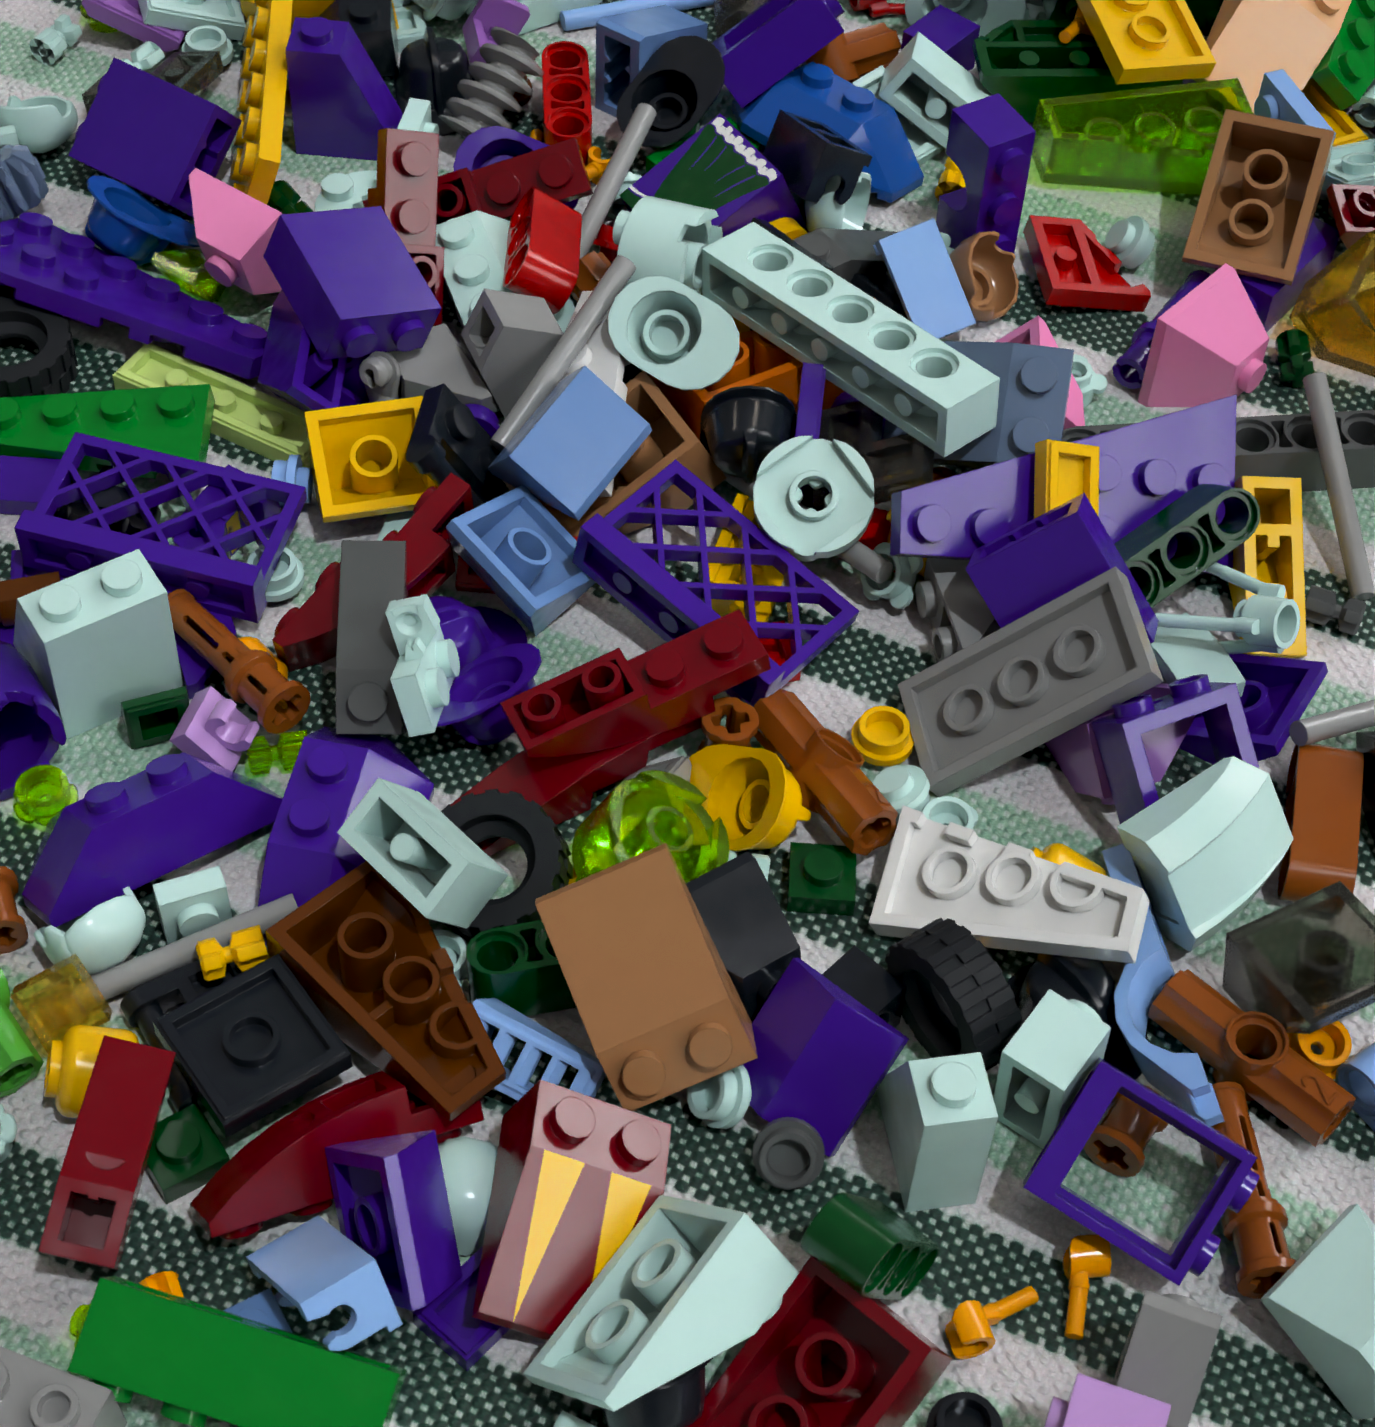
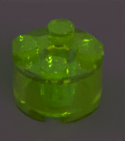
M660 770L640 772L635 778L624 780L616 786L581 823L575 832L572 842V862L577 875L575 882L666 843L685 883H688L728 861L729 839L727 830L720 816L713 822L701 805L707 798L693 784L677 775Z

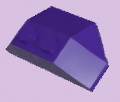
M281 290L272 306L258 383L303 411L370 403L364 383L359 377L360 364L370 354L359 358L344 357L322 360L286 295Z
M323 727L305 736L267 842L258 907L292 893L299 908L366 861L337 832L378 778L418 791L430 802L434 794V784L388 738L369 734H336V728ZM265 933L263 934V938L265 945L267 946V939Z
M185 752L158 757L149 762L145 770L120 782H107L91 788L83 799L64 807L48 821L22 892L25 905L47 925L58 927L89 912L98 904L124 895L123 888L130 887L131 890L141 887L275 822L283 798L258 781Z

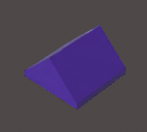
M435 1130L344 1142L324 1147L340 1232L376 1260L395 1306L411 1311L426 1307L463 1277Z

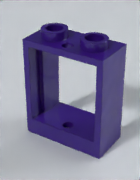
M768 0L712 43L721 52L726 67L724 85L741 108L844 32L837 17L845 11L838 0Z
M1207 674L1185 677L1169 684L1171 694L1152 700L1151 694L1137 695L1121 704L1112 705L1114 714L1091 722L1120 824L1159 800L1141 734L1203 713L1216 763L1223 758L1234 756L1259 768L1236 683L1209 682Z
M1098 1058L1023 1180V1188L1179 1286L1188 1271L1199 1277L1205 1270L1221 1241V1238L1214 1235L1212 1231L1226 1208L1235 1213L1242 1209L1256 1187L1260 1175L1250 1170L1258 1158L1251 1151L1111 1064ZM1117 1092L1225 1158L1169 1251L1061 1184Z

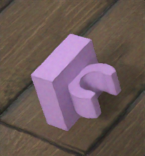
M210 686L195 693L169 741L182 752L234 771L243 752L249 749L261 725L256 721L248 719L236 708L237 704L233 700L226 699Z

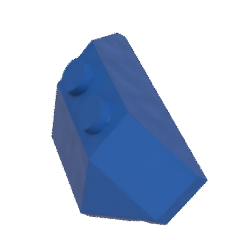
M810 62L793 70L743 108L735 99L732 101L731 110L735 114L740 131L764 146L767 144L780 110L829 126L872 156L869 167L864 166L862 172L870 174L872 179L871 192L876 193L877 199L892 203L920 187L923 183V172L894 107L876 98L870 90L857 87L834 74L833 70L828 66Z

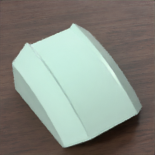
M1234 756L1223 758L1117 826L1125 849L1131 852L1147 891L1162 936L1189 952L1216 934L1254 898L1283 859L1294 840L1269 773Z

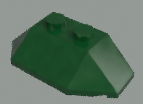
M1009 20L990 31L985 37L980 36L974 39L972 46L981 84L992 95L999 93L1027 122H1120L1183 82V80L1117 85L1094 37L1078 34L1066 44L1059 40L1060 32L1068 27L1073 20Z

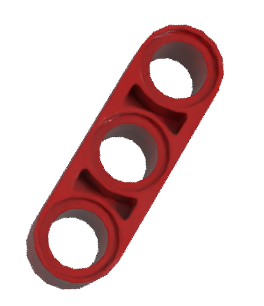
M554 42L548 45L542 52V71L544 72L542 76L544 143L553 145L575 137L586 167L588 164V150L592 147V111L588 53L583 46L575 42Z
M534 186L528 189L518 203L509 224L503 287L516 294L542 297L548 304L552 314L559 312L570 297L578 279L582 214Z

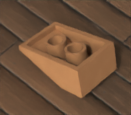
M1225 109L1182 256V262L1213 269H1219L1226 263L1235 268L1237 274L1292 286L1330 163L1335 131Z
M644 371L625 384L628 388L626 403L650 424L653 431L613 478L612 496L598 497L579 521L539 500L572 536H578L580 527L596 513L604 518L675 459L711 489H714L727 478L715 465L712 457ZM674 484L660 495L661 508L686 510L693 505V500ZM651 503L648 504L646 507L651 508ZM625 523L618 530L625 535L652 524Z
M666 843L535 899L536 908L595 1054L622 1108L634 1111L758 1058L752 1022Z

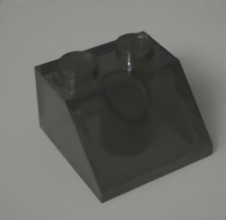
M1338 881L1226 933L1222 988L1243 1012L1256 1011L1266 1013L1277 1019L1284 1026L1287 1033L1310 1034L1375 1003V915L1341 881Z

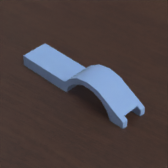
M1124 844L1103 850L1102 854L1109 876L1143 888L1149 898L1131 852L1125 849ZM1150 901L1135 964L1127 963L1114 992L1116 1023L1147 1082L1188 1113L1207 1125L1213 1126L1225 1121L1214 1088L1207 1080L1198 1053H1173L1150 1044L1145 1039L1151 1004L1158 997L1165 984L1175 975Z

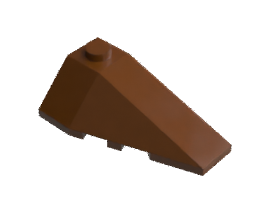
M367 861L357 866L266 930L269 958L276 954L280 955L339 1038L376 1067L406 1086L407 1090L449 1121H452L506 1079V1071L473 1004L467 1001L454 975V965L445 947L441 948L429 924V919L418 911Z

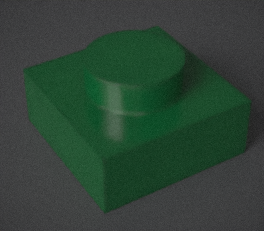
M791 842L787 912L853 916L856 899V853H852L847 846Z
M196 1102L157 1123L145 1169L167 1205L207 1184L230 1158Z

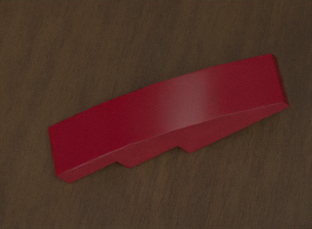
M701 718L639 741L589 753L560 757L529 758L525 750H523L495 769L461 797L470 793L474 795L485 793V790L498 789L500 793L508 794L510 791L522 794L525 800L529 802L534 800L542 806L548 817L550 816L555 825H558L590 810L593 792L646 767L649 751L701 728ZM461 797L451 803L450 806L461 801ZM495 837L484 840L477 846L488 856H491L517 843L507 838Z

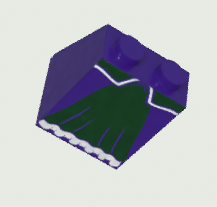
M721 113L619 195L630 212L636 203L645 196L713 209L717 212L718 217L712 219L711 223L714 226L722 227L723 237L750 224L753 217L767 222L790 217L796 220L809 233L806 222L782 173Z

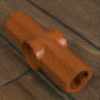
M779 689L768 697L760 698L754 705L759 715V728L754 737L764 749L776 753L785 768L795 777L801 788L802 806L820 814L852 853L867 856L872 850L886 846L895 834L898 812L861 771L860 768L865 761L860 751L841 735L824 728L793 692Z
M1189 969L1184 972L1182 970L1178 971L1165 984L1158 997L1151 1004L1148 1017L1194 1053H1198L1199 1057L1211 1065L1216 1083L1229 1081L1241 1084L1245 1090L1247 1102L1256 1100L1314 1147L1319 1144L1322 1145L1336 1131L1345 1116L1352 1109L1356 1097L1290 1048L1286 1029L1277 1019L1262 1012H1243ZM1243 1053L1250 1054L1256 1057L1258 1060L1251 1059L1245 1056Z

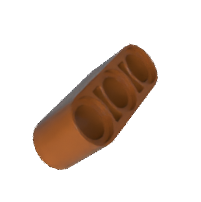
M1315 743L1304 746L1295 744L1288 770L1284 814L1294 840L1280 861L1277 890L1278 900L1340 912L1348 910L1355 887L1358 865L1364 768L1363 752Z

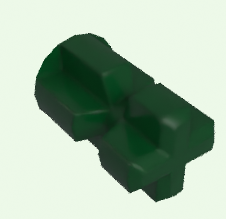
M278 180L274 182L268 206L282 212V214L314 212L306 202L302 200L299 202L301 197L287 181Z
M1286 330L1275 341L1278 362L1283 363L1279 367L1281 381H1291L1292 388L1303 387V378L1315 373L1313 362L1308 361L1312 356L1309 338L1302 330Z

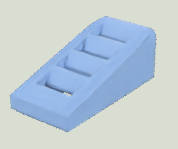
M496 998L476 999L472 1003L489 1038L493 1035L496 1027L500 1029L493 1042V1046L503 1067L517 1039L526 1042L513 1070L511 1071L504 1067L506 1079L494 1087V1089L517 1101L520 1100L534 1086L529 1081L545 1052L551 1055L552 1058L541 1080L559 1085L568 1065H571L578 1069V1072L569 1089L595 1098L606 1076L596 1057Z

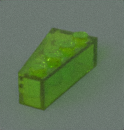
M1238 78L1040 99L1032 126L1036 131L1032 157L1042 183L1201 195L1225 109L1249 114L1254 113Z

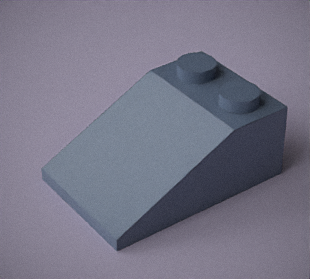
M943 341L1000 378L996 427L944 458L885 419L880 456L881 458L896 459L898 456L908 453L918 455L930 464L979 469L1034 453L1035 443L1046 439L1062 441L1074 350L1008 342Z

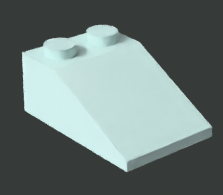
M659 1195L523 1374L533 1384L614 1412L755 1335L761 1325L778 1311L784 1293L798 1276L799 1272L745 1212Z

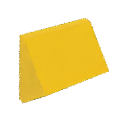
M423 396L304 412L315 494L323 523L412 511L420 496L429 487L435 486L438 488L427 474H418L406 460V452Z

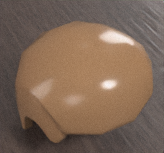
M995 231L979 232L963 240L949 254L976 321L987 322L1000 318L1017 301L1019 281L1013 266L1015 254L998 248L995 242L999 240L1000 234Z

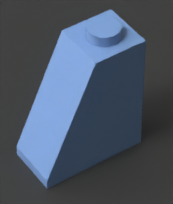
M667 5L606 16L596 22L595 108L616 117L619 99L650 57L664 43L679 36H698L707 40L708 23Z

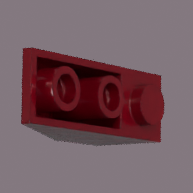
M104 1035L58 1177L38 1252L118 1271L176 1052Z

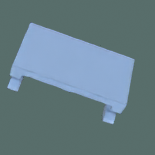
M934 218L875 242V245H873L877 256H883L909 321L938 339L959 332L976 323Z
M319 1215L246 1256L253 1274L258 1279L263 1277L278 1290L274 1295L277 1303L283 1307L296 1306L301 1316L307 1322L329 1315L337 1306L342 1307L350 1314L349 1321L343 1328L331 1331L322 1340V1343L331 1351L349 1349L383 1328L391 1332L403 1325L376 1260Z

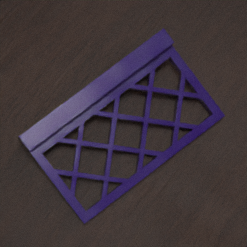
M75 432L35 510L24 509L14 529L23 563L26 567L50 573L59 571L60 575L71 577L139 549L166 589L167 594L176 589H186L195 597L198 603L210 612L259 623L267 605L265 590L307 499L306 487ZM85 455L107 460L113 467L110 470L82 480L77 471ZM151 471L165 474L168 477L170 483L142 494L139 493L132 481L133 478ZM122 483L130 498L99 510L91 495ZM211 485L223 488L228 497L198 508L190 492ZM180 497L188 513L158 524L149 509ZM79 499L83 500L90 513L73 521L53 516L57 508ZM265 499L285 503L281 513L256 522L248 509V506ZM237 511L247 527L216 538L208 522ZM140 513L148 529L129 535L112 531L109 524ZM198 527L207 542L195 548L186 549L170 545L167 539ZM256 541L262 551L257 566L231 560L226 555L227 552Z
M676 459L604 518L596 513L580 527L572 563L666 642L720 618L721 616L712 609L711 599L743 600L745 618L758 638L790 639L792 654L781 666L769 657L770 670L725 690L730 697H736L753 707L760 698L774 694L787 684L853 624L859 613L857 608L783 547L770 539L766 533ZM674 484L693 500V510L661 508L660 495ZM651 503V508H647L646 506ZM625 523L652 524L653 544L633 543L618 529ZM662 525L695 526L696 546L664 544ZM705 527L729 529L738 537L739 548L707 546ZM665 560L698 562L699 582L678 581L666 571ZM708 563L740 564L742 584L710 583ZM751 565L773 566L784 575L785 586L753 585ZM755 601L786 602L788 623L757 622ZM798 603L819 604L834 618L826 625L800 624ZM802 640H809L802 646Z

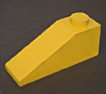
M1241 476L1235 482V487L1242 488L1255 497L1260 508V522L1256 531L1249 539L1233 549V569L1265 583L1284 585L1286 588L1284 598L1293 599L1300 611V626L1297 637L1293 644L1284 649L1281 654L1263 651L1243 654L1304 658L1307 656L1301 478ZM1228 582L1234 610L1241 600H1248L1251 596L1257 595Z

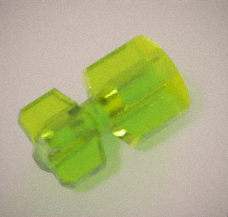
M307 730L280 733L277 745L270 746L265 736L255 737L247 750L250 772L253 775L268 774L274 761H279L285 771L293 770L303 739L308 735Z

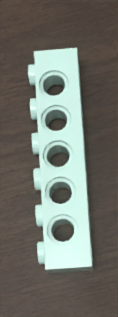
M755 222L701 249L703 296L720 305L731 316L800 362L824 364L823 369H826L825 378L942 457L945 458L996 427L1000 378Z

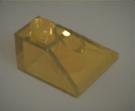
M1375 230L1366 233L1307 281L1289 316L1293 322L1294 329L1302 330L1308 335L1310 348L1318 359L1375 377Z

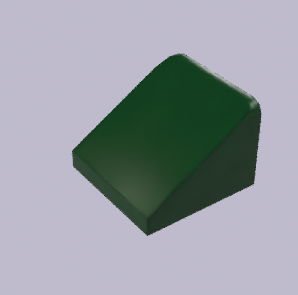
M185 686L121 702V714L131 749L170 740L189 706Z

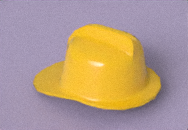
M718 744L706 746L690 756L692 770L684 821L678 827H675L684 839L700 846L732 851L765 850L777 847L784 842L796 827L797 821H810L811 812L802 806L800 785L792 773L785 768L776 753L763 748Z

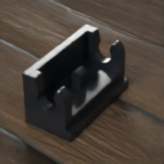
M780 110L762 154L782 173L790 190L802 199L816 204L826 190L827 181L835 175L840 176V185L835 191L834 201L840 205L844 204L853 194L863 167H869L872 160L870 154L826 124Z

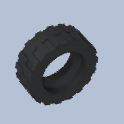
M0 296V347L24 344L39 349V353L26 362L0 367V397L67 393L70 389L71 381L76 379V366H78L71 328L67 318L63 319V315L19 301L14 297Z
M498 789L485 790V793L474 795L470 793L461 797V801L453 806L449 804L441 811L476 845L490 838H507L518 843L523 848L527 858V871L520 886L505 897L490 899L467 929L444 923L462 939L469 942L470 939L480 932L492 928L541 920L535 905V899L567 886L569 879H573V866L568 857L571 855L568 844L552 818L548 817L542 806L534 800L529 802L525 800L522 794L510 791L508 794L500 793Z
M939 918L891 945L888 948L890 952L886 954L885 958L888 968L886 971L907 986L901 1015L906 1024L911 1028L916 1040L925 1048L930 1057L936 1058L981 1052L986 1071L998 1065L1003 1049L1022 1026L1021 1021L1023 1019L1020 1009L1016 1005L1015 995L1011 986L1007 984L996 961L994 962L980 940L977 941L963 925H957L955 920L947 918L943 921L942 918Z

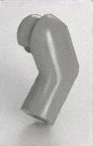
M375 351L371 353L368 358L361 362L359 367V377L364 383L369 402L399 399L397 393L401 368L398 361L387 352Z

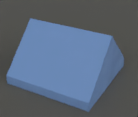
M583 366L563 378L488 469L493 476L516 488L524 485L538 500L579 521L653 430L644 418L590 369Z
M524 485L451 519L446 526V531L456 553L535 636L540 634L596 583L572 563L577 540Z

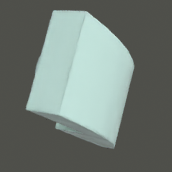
M1157 627L1155 639L1151 643V647L1162 678H1165L1168 684L1185 677L1207 674L1209 682L1236 683L1239 695L1242 697L1246 680L1229 654L1209 630Z

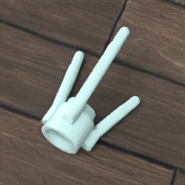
M1217 562L1205 570L1225 581L1257 594L1251 596L1248 600H1241L1235 607L1233 618L1155 613L1159 620L1157 627L1234 632L1243 639L1219 642L1228 654L1258 651L1281 654L1284 649L1293 644L1300 626L1298 605L1293 599L1284 598L1286 593L1284 585L1262 582Z

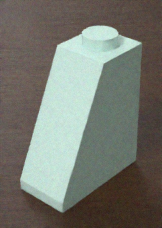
M981 1052L907 1061L888 1073L876 1090L905 1212L976 1203L998 1120Z

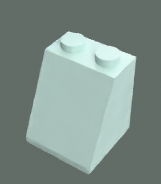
M139 549L17 598L13 644L17 651L31 664L62 720L67 740L121 717V702L183 687L168 594Z

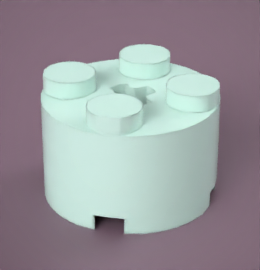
M652 196L641 198L631 212L621 210L614 223L613 242L619 245L617 255L628 258L636 266L635 272L624 288L629 283L645 276H666L683 283L701 294V249L723 238L722 227L714 226L711 223L712 219L718 217L717 212L713 209Z

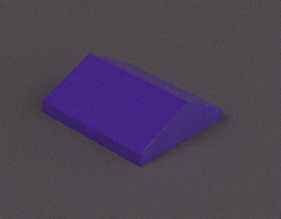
M1240 653L1229 654L1246 680L1240 699L1257 761L1277 756L1290 736V725L1301 718L1327 675L1326 662ZM1199 713L1193 720L1179 749L1214 765L1216 760L1203 713Z
M793 958L752 1023L758 1058L743 1064L748 1072L752 1089L749 1105L761 1118L768 1122L783 1117H794L808 1122L820 1134L824 1143L825 1155L833 1157L909 1038L803 960Z

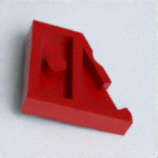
M1029 215L1023 233L1046 305L1145 311L1151 298L1150 290L1144 284L1131 287L1118 273L1122 262L1110 249L1102 246L1097 241L1096 235L1080 219Z

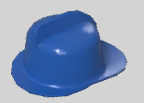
M91 176L86 181L88 190L94 197L85 226V234L106 253L112 256L125 257L134 261L137 265H142L154 261L172 242L185 246L200 247L196 239L195 225L154 205L132 188L105 176Z

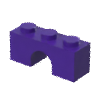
M999 93L952 109L946 154L960 169L966 187L939 196L936 224L939 232L950 236L951 243L949 247L953 249L963 240L979 232L995 231L1000 234L999 240L995 242L998 248L1015 253L1036 131Z

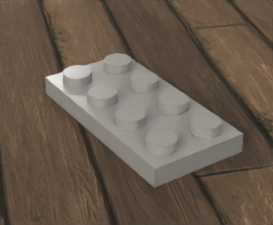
M1115 566L898 684L905 713L910 723V731L920 767L929 780V790L938 797H941L1112 709V705L1121 704L1164 681L1129 580Z

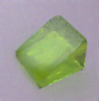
M185 248L155 252L151 258L153 265L168 280L178 284L181 289L213 303L214 301L217 303L227 287L217 282L207 272L204 266L206 259L203 253L197 249Z

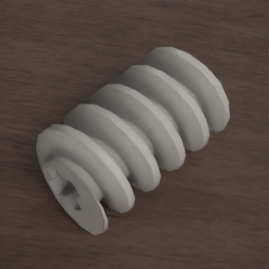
M498 26L493 27L490 31L491 37L497 45L485 43L479 49L480 55L486 63L474 61L468 67L475 81L463 79L457 85L459 92L465 99L451 97L446 103L447 108L454 117L438 116L446 125L465 138L484 127L501 126L510 129L511 125L504 118L502 112L504 110L516 113L522 111L521 106L513 97L514 93L518 92L526 95L533 93L531 87L524 80L525 75L529 74L540 78L544 75L542 69L535 62L536 57L540 56L538 51L521 37Z

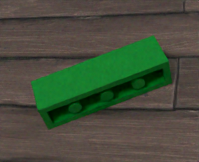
M117 1276L100 1277L67 1370L89 1377L88 1381L111 1389L117 1402L131 1403L134 1392L163 1401L160 1415L195 1427H205L208 1416L237 1425V1427H389L407 1372L406 1369L347 1350L331 1351L322 1342Z

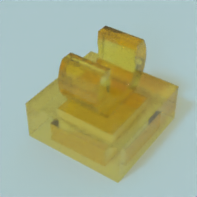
M76 954L14 986L10 995L47 1054L51 1040L62 1041L65 1032L71 1026H100L108 1022L112 1014V1009Z

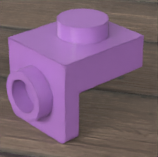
M479 0L462 27L470 63L474 61L486 63L480 55L479 49L485 43L497 45L491 37L490 31L493 27L504 28L518 36L530 17L528 6L515 0Z

